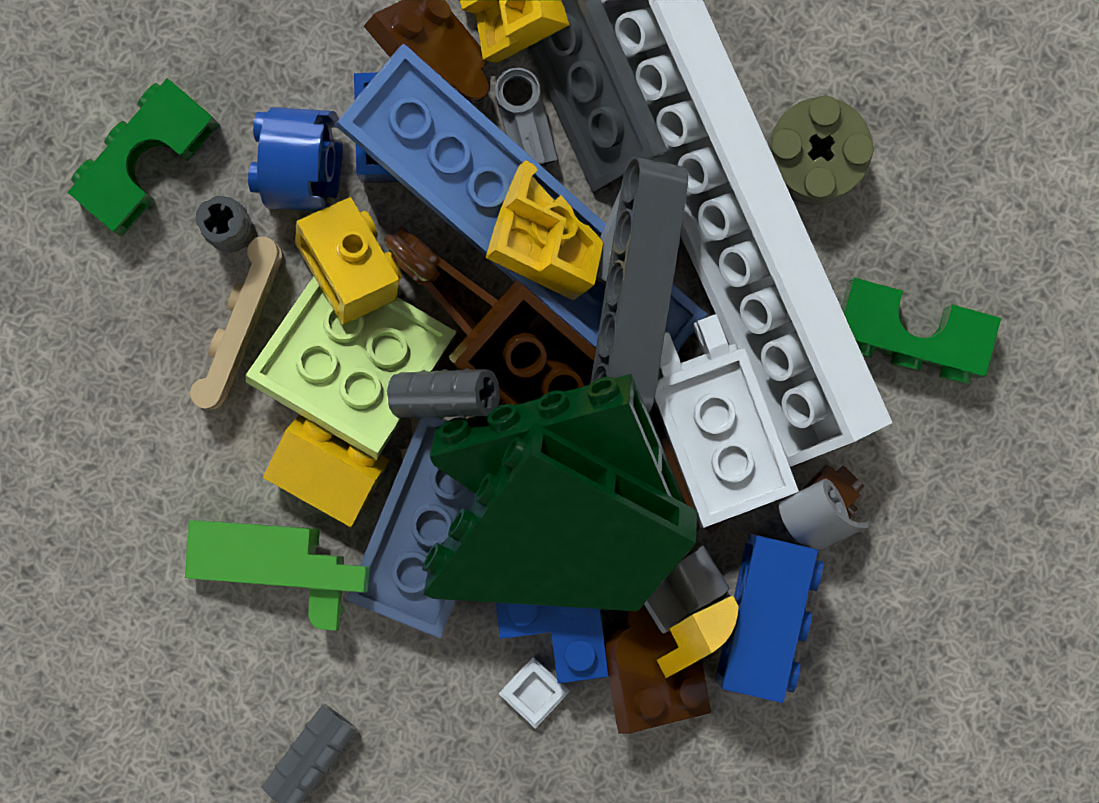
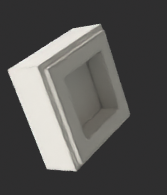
M533 656L504 686L499 695L536 728L570 690L563 683H557V678Z

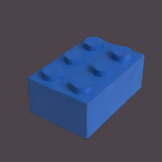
M748 533L734 592V598L739 606L738 616L731 635L722 645L715 681L722 689L784 703L786 691L794 693L800 673V662H796L794 658L797 641H806L812 619V612L805 609L809 590H818L823 571V561L816 559L817 549Z

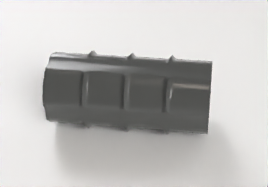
M214 196L210 200L201 203L196 212L195 221L200 228L201 234L205 237L206 242L220 251L237 252L244 247H248L255 236V225L251 221L247 209L240 202L230 197ZM229 216L231 217L228 221L230 230L222 233L221 230L225 228L223 219Z
M467 368L459 371L444 369L442 371L428 372L426 370L420 372H400L391 377L387 388L389 409L397 418H417L420 420L423 417H438L439 419L444 417H461L464 419L472 416H488L493 409L498 407L500 400L498 379L491 370H470Z
M323 703L312 719L305 724V728L295 742L290 744L289 750L280 762L275 765L274 770L262 784L261 788L278 803H303L309 794H312L314 787L323 775L328 773L329 767L338 755L344 751V747L358 729L330 706Z

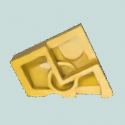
M460 0L461 10L476 15L483 60L496 64L569 26L568 17L561 0Z
M525 160L519 165L500 209L486 258L556 293L575 300L595 285L604 242L589 225H585L577 219L572 206L562 195L554 200L532 176L538 169L534 164Z
M730 596L669 628L678 648L657 659L665 678L713 653L727 641L735 627L739 606L734 596Z

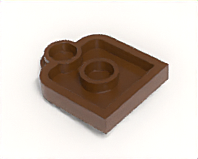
M401 0L374 13L364 25L365 29L389 57L401 45L405 44L470 103L479 102L488 93V81L482 72L486 60H483L481 46L454 15L445 0Z
M645 605L639 611H627L625 627L613 631L605 644L608 679L618 734H631L711 713L702 659L665 678L657 659L677 649L678 645L670 630L664 634L660 631Z

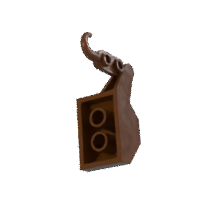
M403 226L394 235L389 234L385 236V245L393 252L391 256L398 262L397 265L418 284H423L468 335L449 356L453 364L460 370L467 368L470 370H491L498 379L499 403L501 405H518L540 399L543 395L552 391L560 390L565 392L591 384L596 348L519 280H516L498 301L437 256L426 244ZM437 266L492 306L491 310L478 324L466 314L436 281L440 276L436 269Z

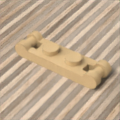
M257 237L248 245L247 254L252 265L245 282L237 281L230 294L227 309L233 312L226 329L218 328L211 341L208 356L214 359L206 378L197 380L190 390L191 400L199 408L215 410L222 407L234 383L283 260L281 248L268 237Z

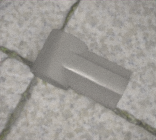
M521 67L511 68L503 72L497 80L495 95L506 135L541 166L558 161L540 93V84L536 76L529 70ZM514 80L526 82L532 90L531 99L521 106L508 103L503 96V91L509 82Z

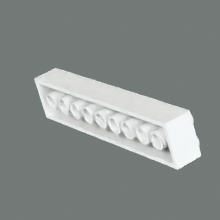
M601 0L668 152L654 160L683 166L688 172V189L680 234L715 314L718 316L729 345L735 343L737 350L744 347L746 349L789 466L797 465L853 443L892 424L893 422L703 0Z

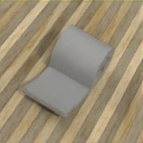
M826 478L779 502L780 515L787 530L796 541L806 547L824 550L869 527L868 521L857 523L849 519L839 491Z
M704 545L683 557L644 605L660 631L664 634L688 614L719 598L730 587Z

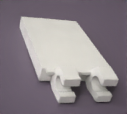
M717 314L701 319L693 324L704 355L686 362H680L669 332L665 333L654 398L657 413L693 509L697 510V520L700 528H705L799 492L746 349L744 347L737 350L735 343L728 345Z

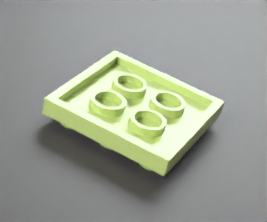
M313 276L245 375L246 383L377 460L403 418L394 416L389 409L387 388L391 377L400 372L435 371L454 342L457 332L396 297V301L342 325Z

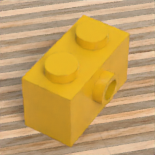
M351 197L297 220L295 234L297 248L342 325L396 301L399 280L402 279L400 267L391 256L392 253L389 251L384 253L376 240L378 234L371 216L365 210L360 212Z
M299 414L285 430L262 478L345 525L352 527L367 506L390 460L382 455H379L377 460Z

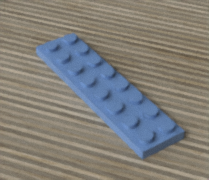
M405 44L396 50L334 124L485 257L510 184L519 165L525 160L534 164L538 169L532 176L554 200L562 195L572 206L577 219L583 224L589 225L599 238L606 225L604 221ZM491 261L514 282L519 280L596 348L606 288L605 284L595 280L593 287L575 300H571ZM673 284L665 333L669 332L676 352H678L693 333V324L704 319L707 313Z

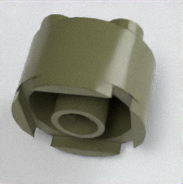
M827 95L803 100L789 108L778 120L767 142L792 200L811 205L832 203L850 192L866 174L874 152L872 137L862 116L850 105ZM823 143L828 148L824 155L825 159L819 157L815 161L812 160L808 155L812 149V144L818 146Z

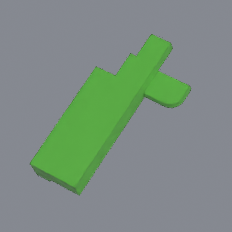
M189 520L185 578L310 588L309 620L314 627L321 630H339L340 615L344 613V607L341 606L342 591L368 592L370 566L344 564V556L316 554V546H319L320 529L206 520Z

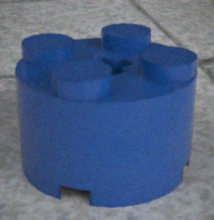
M271 107L268 112L256 113L253 133L255 141L259 142L257 162L250 164L248 186L250 192L260 193L262 203L266 208L317 212L331 206L326 202L327 197L337 198L343 146L342 142H333L332 128H337L334 124L339 119L335 111Z

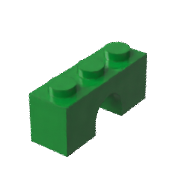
M168 78L161 85L154 83L143 93L137 103V106L140 107L138 112L128 123L125 121L119 122L105 138L104 143L107 147L95 161L92 159L86 160L71 178L74 185L67 193L112 232L121 237L155 200L140 187L136 180L135 166L141 154L152 147L163 146L174 150L188 162L220 125L207 111Z
M855 277L848 281L841 309L863 357L871 358L874 350L892 355L890 364L904 369L920 371L922 364L940 368V378L964 385H969L971 377L976 379L986 377L1001 322L1000 317L952 304L944 308L939 327L934 334L927 338L917 337L907 332L899 319L898 311L903 294L902 290Z

